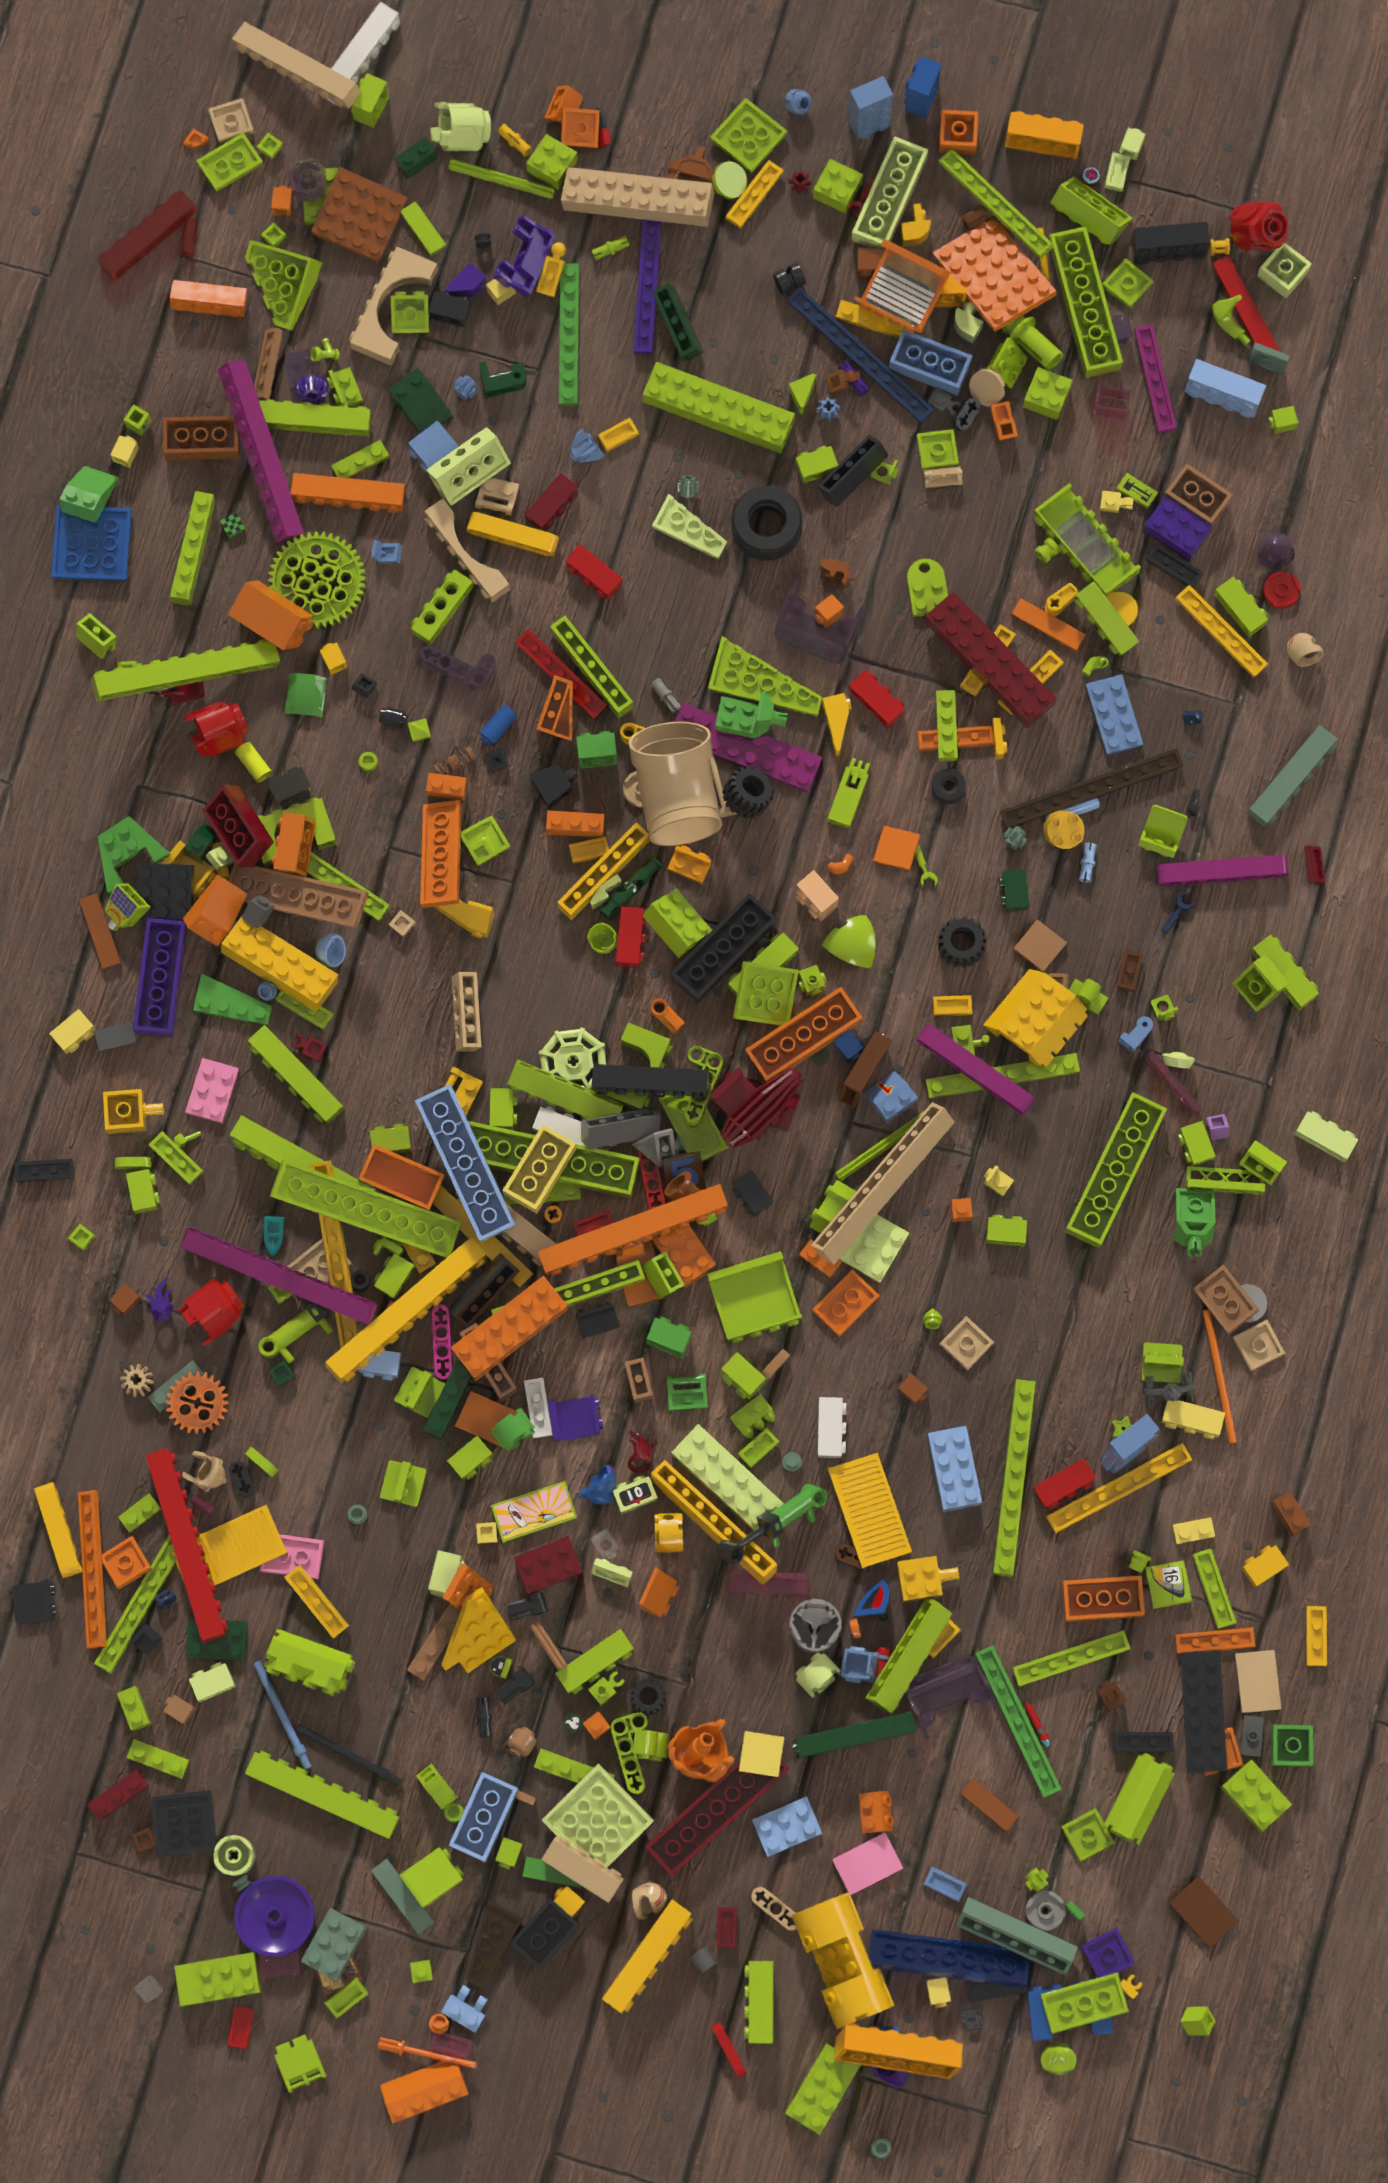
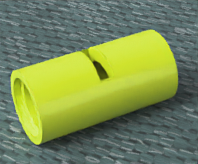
M250 742L244 743L235 751L237 757L257 783L264 781L272 774L271 769Z

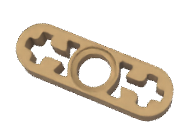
M758 1887L753 1890L751 1898L758 1907L787 1930L793 1931L797 1929L794 1925L789 1927L787 1925L788 1921L785 1918L782 1921L778 1919L784 1914L785 1909L789 1911L786 1915L792 1918L791 1915L795 1914L793 1910L767 1889ZM764 1891V1897L769 1900V1897L773 1898L767 1908L763 1907L766 1904L763 1900L756 1901V1892ZM773 1903L781 1905L782 1911L780 1914L774 1915L771 1913L770 1906Z

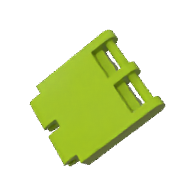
M306 2034L292 2040L295 2047L291 2048L289 2042L276 2047L278 2054L274 2056L289 2093L304 2084L306 2086L309 2085L311 2081L320 2077H327L313 2040H308ZM320 2071L319 2074L308 2078V2076H310V2075H312V2074H315V2073H317V2072ZM303 2079V2081L291 2086V2083Z

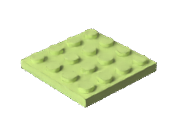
M599 1763L542 1819L557 1837L568 1839L571 1842V1846L576 1849L579 1847L588 1853L587 1856L592 1859H599L606 1868L654 1821Z

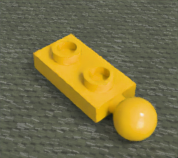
M560 242L553 244L551 247L553 257L546 256L536 290L537 293L554 298L565 261L559 260L566 252L564 244Z

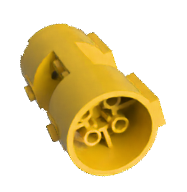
M849 1892L791 1915L806 1953L813 1951L815 1961L822 1974V1979L827 1986V1989L821 1992L836 2029L894 2006L880 1968L873 1970L858 1933L864 1930Z

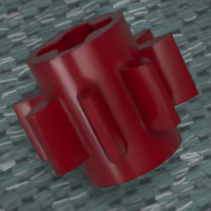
M802 170L797 173L792 172L793 178L789 179V184H793L791 191L795 190L799 195L803 191L808 192L807 186L812 184V181L808 180L809 173L805 174Z

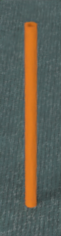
M1204 1310L1203 1316L1222 1410L1225 1413L1224 1419L1229 1444L1237 1443L1211 1311Z

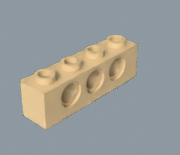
M458 972L451 977L456 1052H475L481 1048L477 972Z

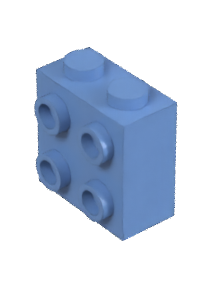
M438 421L408 442L409 454L413 459L417 458L421 464L419 465L425 473H427L429 467L459 447Z

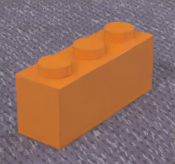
M547 810L546 832L547 835L604 837L605 817L604 814Z

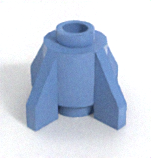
M583 429L576 433L570 447L571 453H569L575 462L597 461L605 456L594 442L590 433L586 434Z

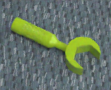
M918 845L915 856L919 867L924 872L921 876L920 884L923 888V881L929 878L934 881L935 888L938 881L937 876L932 872H927V864L920 845Z

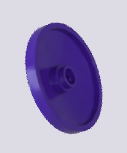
M268 1876L256 1880L243 1891L236 1904L234 1920L237 1933L248 1948L263 1956L281 1957L293 1953L307 1941L314 1926L315 1911L309 1894L299 1883L283 1876Z

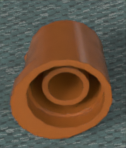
M684 1171L668 1184L664 1193L670 1200L675 1201L702 1190L692 1182L691 1173Z

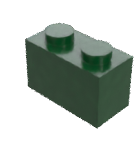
M423 137L395 157L396 166L408 180L437 160L436 150L426 137Z
M1026 869L1003 871L1002 877H999V888H1003L1004 894L1001 895V906L1005 907V912L1027 911L1029 909Z

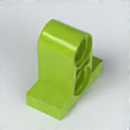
M1075 978L1069 988V991L1075 994L1088 1010L1099 1015L1108 1000V997L1099 993L1101 986L1091 979H1086L1082 983Z
M432 1763L416 1775L442 1810L458 1799Z

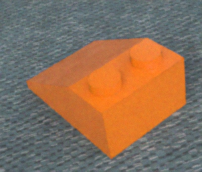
M217 875L184 916L183 920L188 929L214 945L219 946L229 933L247 893Z
M655 1567L639 1602V1608L660 1619L662 1615L666 1616L671 1607L668 1602L671 1597L675 1598L679 1589L676 1586L677 1581Z

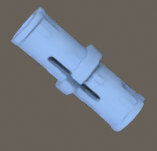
M1085 843L1083 859L1080 862L1082 867L1079 881L1084 882L1086 875V882H1091L1092 869L1096 862L1094 857L1097 845L1092 843L1090 851V843Z

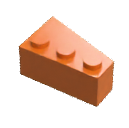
M554 675L536 728L537 730L572 741L573 681Z

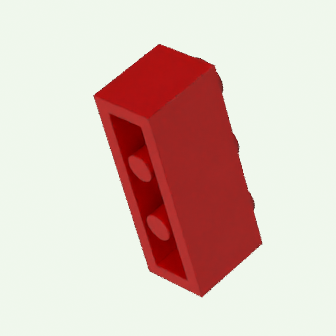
M581 544L565 560L567 571L572 575L576 574L581 578L580 581L587 587L591 586L595 590L596 595L602 599L606 598L609 601L623 585V578Z
M864 670L849 684L848 691L889 729L904 714V704L898 698L892 697L890 695L891 691L885 685L881 686L873 673H868Z
M621 906L616 966L639 968V963H643L644 951H641V944H645L646 933L642 932L643 926H647V921L642 916L644 908Z
M1085 1458L1034 1486L1032 1490L1044 1509L1049 1507L1051 1510L1060 1505L1059 1501L1066 1497L1069 1500L1077 1495V1490L1081 1488L1086 1490L1093 1486V1481L1096 1477Z

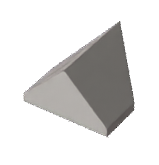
M672 1128L652 1133L631 1144L658 1167L663 1166L662 1157L676 1155Z

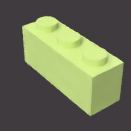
M1307 1111L1294 1135L1345 1163L1358 1141L1355 1138L1356 1136L1349 1131L1344 1132L1340 1130L1339 1126L1334 1122L1324 1121L1318 1113Z

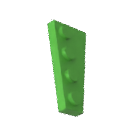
M201 974L193 1011L269 1026L272 1006Z

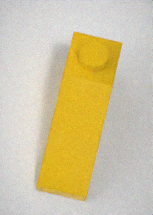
M845 693L822 698V705L836 756L840 755L849 710L852 709L850 699H846Z

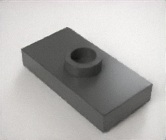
M1243 1716L1240 1755L1261 1757L1264 1717Z

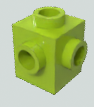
M817 965L799 971L800 981H798L801 992L805 991L807 996L812 995V997L823 993L822 990H825L827 980L824 973L819 972Z

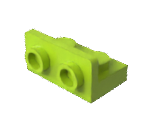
M350 367L335 373L332 370L328 371L329 377L327 381L330 389H335L336 394H333L337 405L352 407L363 403Z

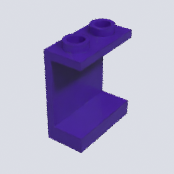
M590 1394V1397L568 1401L548 1402L554 1442L601 1435L600 1429H603L602 1417L598 1418L596 1411L600 1410L599 1399H594V1394Z

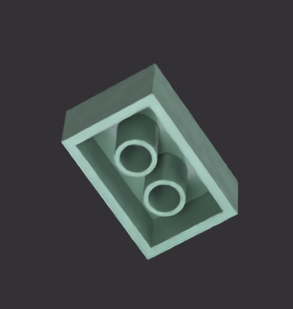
M330 1908L301 1962L338 1982L367 1928Z

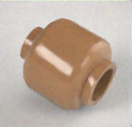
M526 1727L515 1729L507 1741V1745L510 1748L509 1752L517 1758L528 1756L536 1745L534 1732Z

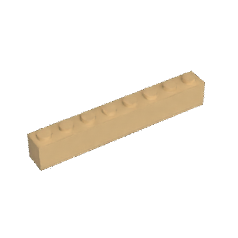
M246 22L242 24L232 38L236 45L235 48L242 54L246 52L253 60L262 61L270 69L275 68L279 74L284 77L286 75L289 76L297 84H304L311 92L315 90L322 98L326 100L328 98L331 99L338 107L344 106L349 109L361 93L356 82Z

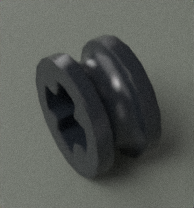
M479 233L475 235V246L477 248L491 246L490 234Z

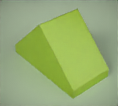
M810 374L789 384V392L801 414L804 413L816 382V374Z

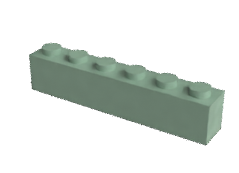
M1319 725L1251 806L1247 814L1264 828L1268 824L1272 825L1278 818L1276 814L1280 809L1284 811L1290 804L1288 801L1292 795L1296 797L1301 791L1300 785L1304 781L1307 783L1314 775L1312 771L1315 767L1319 769L1325 762V759H1323L1327 753L1331 755L1336 749L1335 743L1338 738Z
M970 1897L967 1898L956 1924L960 1928L1065 1976L1073 1963L1078 1948Z

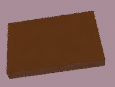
M1199 1876L1169 1902L1209 1948L1239 1922Z

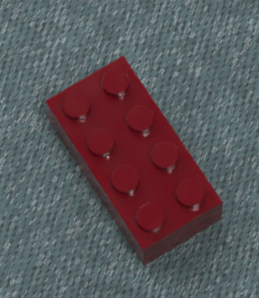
M222 785L202 809L237 867L253 868L274 843L239 786Z

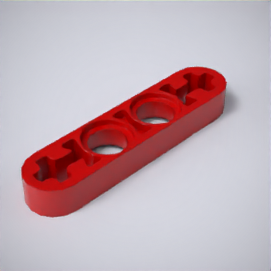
M637 1150L648 1208L650 1210L655 1208V1206H651V1204H654V1197H649V1195L661 1193V1196L657 1195L658 1202L662 1203V1205L665 1204L659 1168L649 1158L642 1160V1158L646 1157ZM651 1162L655 1165V1169L653 1172H646L644 1165ZM656 1181L659 1187L657 1190L651 1191L647 1187L648 1183Z

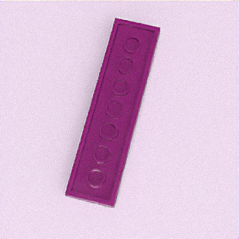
M682 703L674 722L697 723L708 728L711 733L712 749L715 757L743 768H757V771L760 772L761 770L765 776L804 792H809L821 764V756L764 734L753 739L716 731V715Z

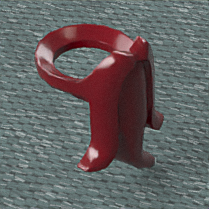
M631 1430L630 1434L634 1438H630L629 1442L633 1444L634 1453L628 1459L627 1466L634 1473H642L651 1466V1448H654L655 1445L652 1442L647 1445L642 1435ZM635 1458L640 1461H646V1464L642 1467H635L631 1463Z

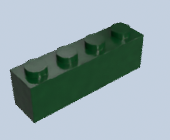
M667 283L652 291L680 356L689 361L704 353L676 288Z
M456 1360L424 1427V1433L443 1441L473 1378L459 1360Z

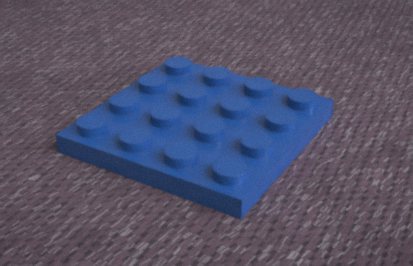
M57 505L52 579L127 582L132 509L104 507L97 522L94 523L64 513L61 510V506Z

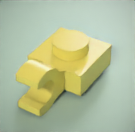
M1103 491L1100 511L1119 513V508L1132 509L1134 498H1121V493Z

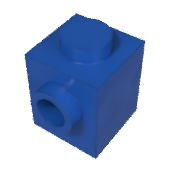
M849 1030L835 1040L833 1044L847 1063L851 1060L853 1062L858 1060L863 1052V1042L857 1035L854 1037Z

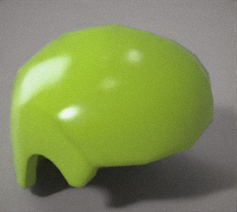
M605 923L595 924L590 928L587 935L591 948L599 954L610 953L617 945L618 937L615 930Z

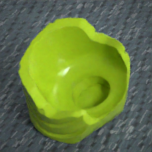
M1049 2043L1042 2051L1041 2064L1044 2070L1059 2076L1075 2068L1076 2055L1066 2043Z

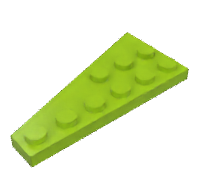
M721 637L708 687L709 691L758 703L761 691H765L773 702L774 707L818 717L822 702L821 696L796 683L787 675L785 676L778 672L777 669L758 657L747 653L740 646L734 645L725 637Z

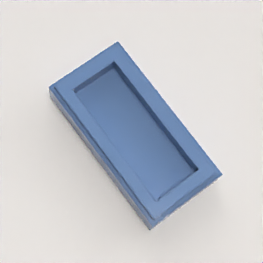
M931 1867L923 1885L958 1903L968 1885L934 1867Z

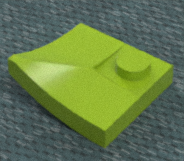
M493 816L461 832V838L478 866L511 847Z

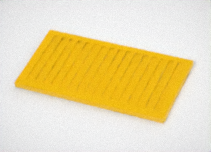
M878 1453L829 1467L828 1472L861 1567L864 1569L865 1567L912 1553Z
M267 1505L200 1534V1537L197 1538L198 1544H202L205 1551V1556H202L204 1564L208 1563L211 1574L208 1575L210 1582L214 1581L215 1586L288 1552ZM176 1558L175 1562H176V1565H177V1567H178V1569H179V1572H180V1574H181V1570H180V1567H179V1564H178V1560H177V1558Z

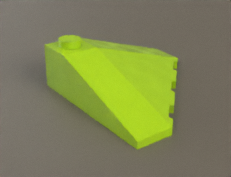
M250 240L245 259L248 264H252L255 271L252 275L257 286L263 289L265 295L262 297L267 308L271 309L275 316L272 320L276 326L293 330L318 279L322 262Z

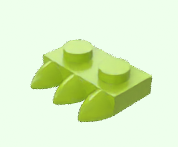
M761 1394L730 1417L738 1430L745 1437L751 1439L754 1437L752 1426L758 1430H764L762 1418L768 1422H775L773 1409Z

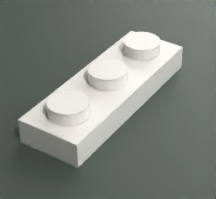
M544 1379L525 1380L530 1421L535 1426L534 1431L536 1432L533 1435V1439L553 1436Z

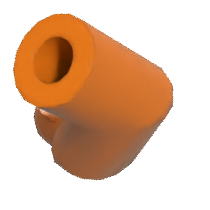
M846 854L842 862L829 863L827 866L828 872L833 875L846 873L854 857Z

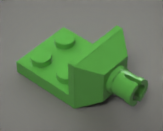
M761 691L758 704L721 696L715 730L756 739L767 732L770 725L785 728L788 713L773 710L774 704L765 691Z
M1176 1188V1225L1173 1240L1183 1246H1187L1188 1256L1193 1257V1250H1195V1258L1200 1257L1203 1253L1202 1247L1212 1243L1215 1229V1190Z

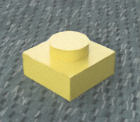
M496 1522L476 1524L478 1544L497 1543Z

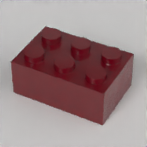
M569 1536L514 1557L528 1596L583 1575Z

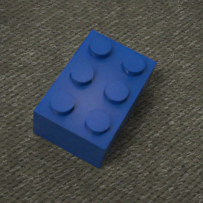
M922 56L919 62H915L912 69V77L908 78L905 86L904 96L906 97L904 104H906V112L926 119L939 88L941 63Z

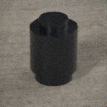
M390 707L381 709L379 723L398 729L406 726L408 715H405V710Z

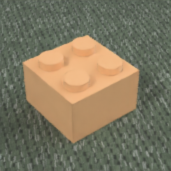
M814 870L796 885V899L801 905L805 904L809 908L808 912L814 919L818 918L821 922L838 908V896Z

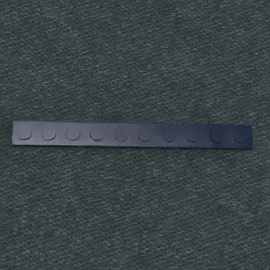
M801 287L787 299L789 305L920 424L934 412L933 407Z

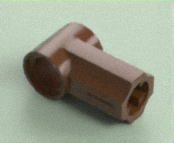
M980 203L976 209L962 216L961 220L965 228L970 231L980 224L988 222L990 218L995 216Z

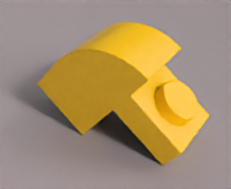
M921 203L913 204L914 222L901 223L903 247L920 245L929 236L931 220H926L925 209L922 210Z

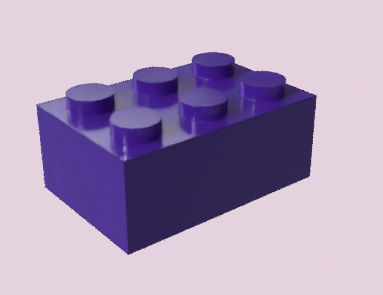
M1166 495L1145 523L1143 532L1190 562L1210 535L1213 526Z

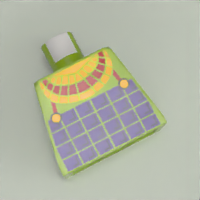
M116 884L105 908V912L112 918L108 927L114 931H118L120 927H133L150 908L129 884Z

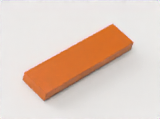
M1020 598L1011 613V616L1075 652L1086 636L1081 631Z
M993 725L957 728V748L994 745ZM937 730L917 731L919 751L938 750Z
M1253 1627L1174 1635L1177 1655L1185 1652L1255 1648Z

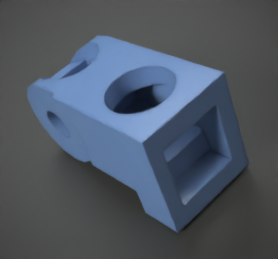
M1146 1016L1140 1017L1129 1035L1124 1032L1118 1042L1134 1053L1153 1028L1152 1020Z

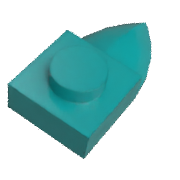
M264 1217V1242L271 1256L277 1253L282 1244L285 1231V1217Z

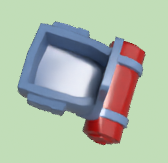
M862 1647L845 1649L841 1677L851 1683L861 1684L862 1681L870 1683L872 1688L893 1651L888 1647L877 1648L876 1652H867Z

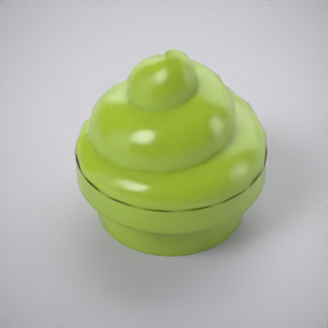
M932 1308L924 1315L923 1323L928 1329H938L942 1323V1316Z

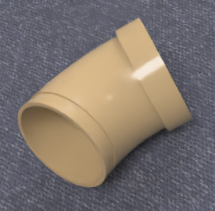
M669 722L650 726L634 734L629 741L631 762L637 771L641 801L647 830L649 831V840L653 844L660 846H679L706 839L718 832L722 827V821L710 763L713 749L709 729L697 723Z

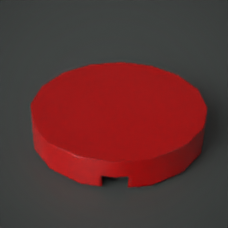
M1283 571L1275 572L1264 583V598L1268 604L1275 608H1289L1300 597V583L1292 574L1290 575Z

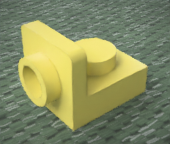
M995 1166L993 1169L989 1168L984 1175V1178H986L984 1184L1002 1197L1014 1182L1012 1178L1000 1171L998 1166Z

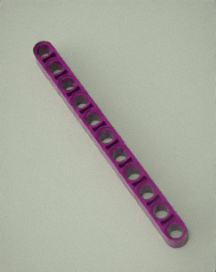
M188 1228L181 1246L185 1250L367 1324H370L377 1304L200 1230Z

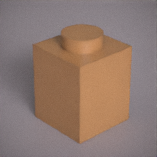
M173 1695V1697L169 1696L163 1705L165 1713L186 1725L196 1709L176 1695Z

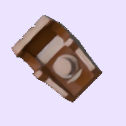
M821 558L820 572L826 578H829L831 583L836 577L842 578L841 589L844 590L847 584H849L850 566L846 562Z

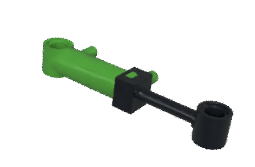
M812 1484L804 1485L798 1495L771 1513L765 1511L757 1517L759 1528L739 1542L721 1541L716 1549L717 1556L729 1563L737 1564L744 1556L743 1548L761 1535L771 1538L773 1547H779L778 1536L784 1533L783 1528L804 1513H806L809 1523L816 1521L813 1507H822L827 1500L826 1490Z

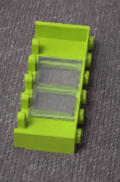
M1069 483L1035 509L1034 520L1045 529L1046 535L1049 538L1055 540L1061 550L1060 552L1062 554L1066 553L1070 558L1071 565L1082 572L1081 576L1083 579L1090 583L1095 581L1107 597L1140 572L1141 566L1139 564L1134 566L1130 561V554L1128 552L1123 553L1118 547V540L1116 538L1112 539L1106 533V526L1104 524L1100 525L1095 520V513L1092 510L1088 511L1084 507L1083 499L1080 496L1076 497L1072 493V485Z

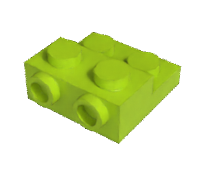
M413 291V295H406V292H395V296H391L392 333H429V295H425L424 291Z

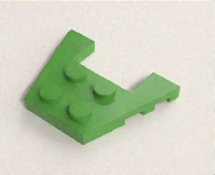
M129 816L98 836L106 889L109 894H112L116 884H124L117 868L144 850H148L154 863H160L171 855L168 850L161 846L157 840L151 837L146 830Z

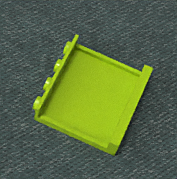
M781 1251L707 1274L727 1342H732L733 1344L744 1341L743 1338L751 1336V1338L761 1336L764 1331L775 1332L780 1330L781 1326L787 1324L788 1327L795 1326L802 1320Z

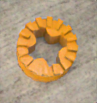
M550 1206L545 1210V1218L549 1223H557L562 1218V1212L557 1206ZM555 1209L557 1210L558 1218L551 1220L549 1219L550 1215L548 1212H553Z

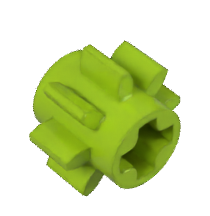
M1035 1868L1025 1876L1028 1881L1024 1884L1030 1891L1035 1889L1036 1892H1039L1048 1884L1046 1878L1049 1875L1044 1869L1039 1871Z

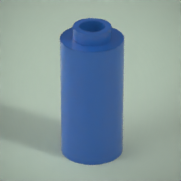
M503 705L479 732L481 735L480 740L486 745H494L517 719V714L507 705Z

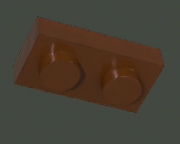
M1129 950L1124 951L1116 983L1117 988L1135 991L1144 954Z

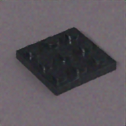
M137 863V893L150 906L149 910L140 920L152 918L184 922V916L194 903V865Z
M212 1790L152 1797L157 1857L215 1850L217 1839Z

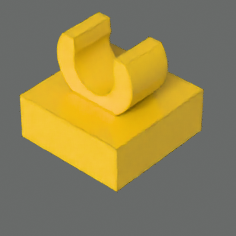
M1130 1975L1127 1981L1125 1979L1120 1981L1123 1992L1130 1999H1134L1139 1994L1136 1990L1142 1986L1141 1982L1136 1986L1131 1984V1980L1135 1977L1134 1975Z

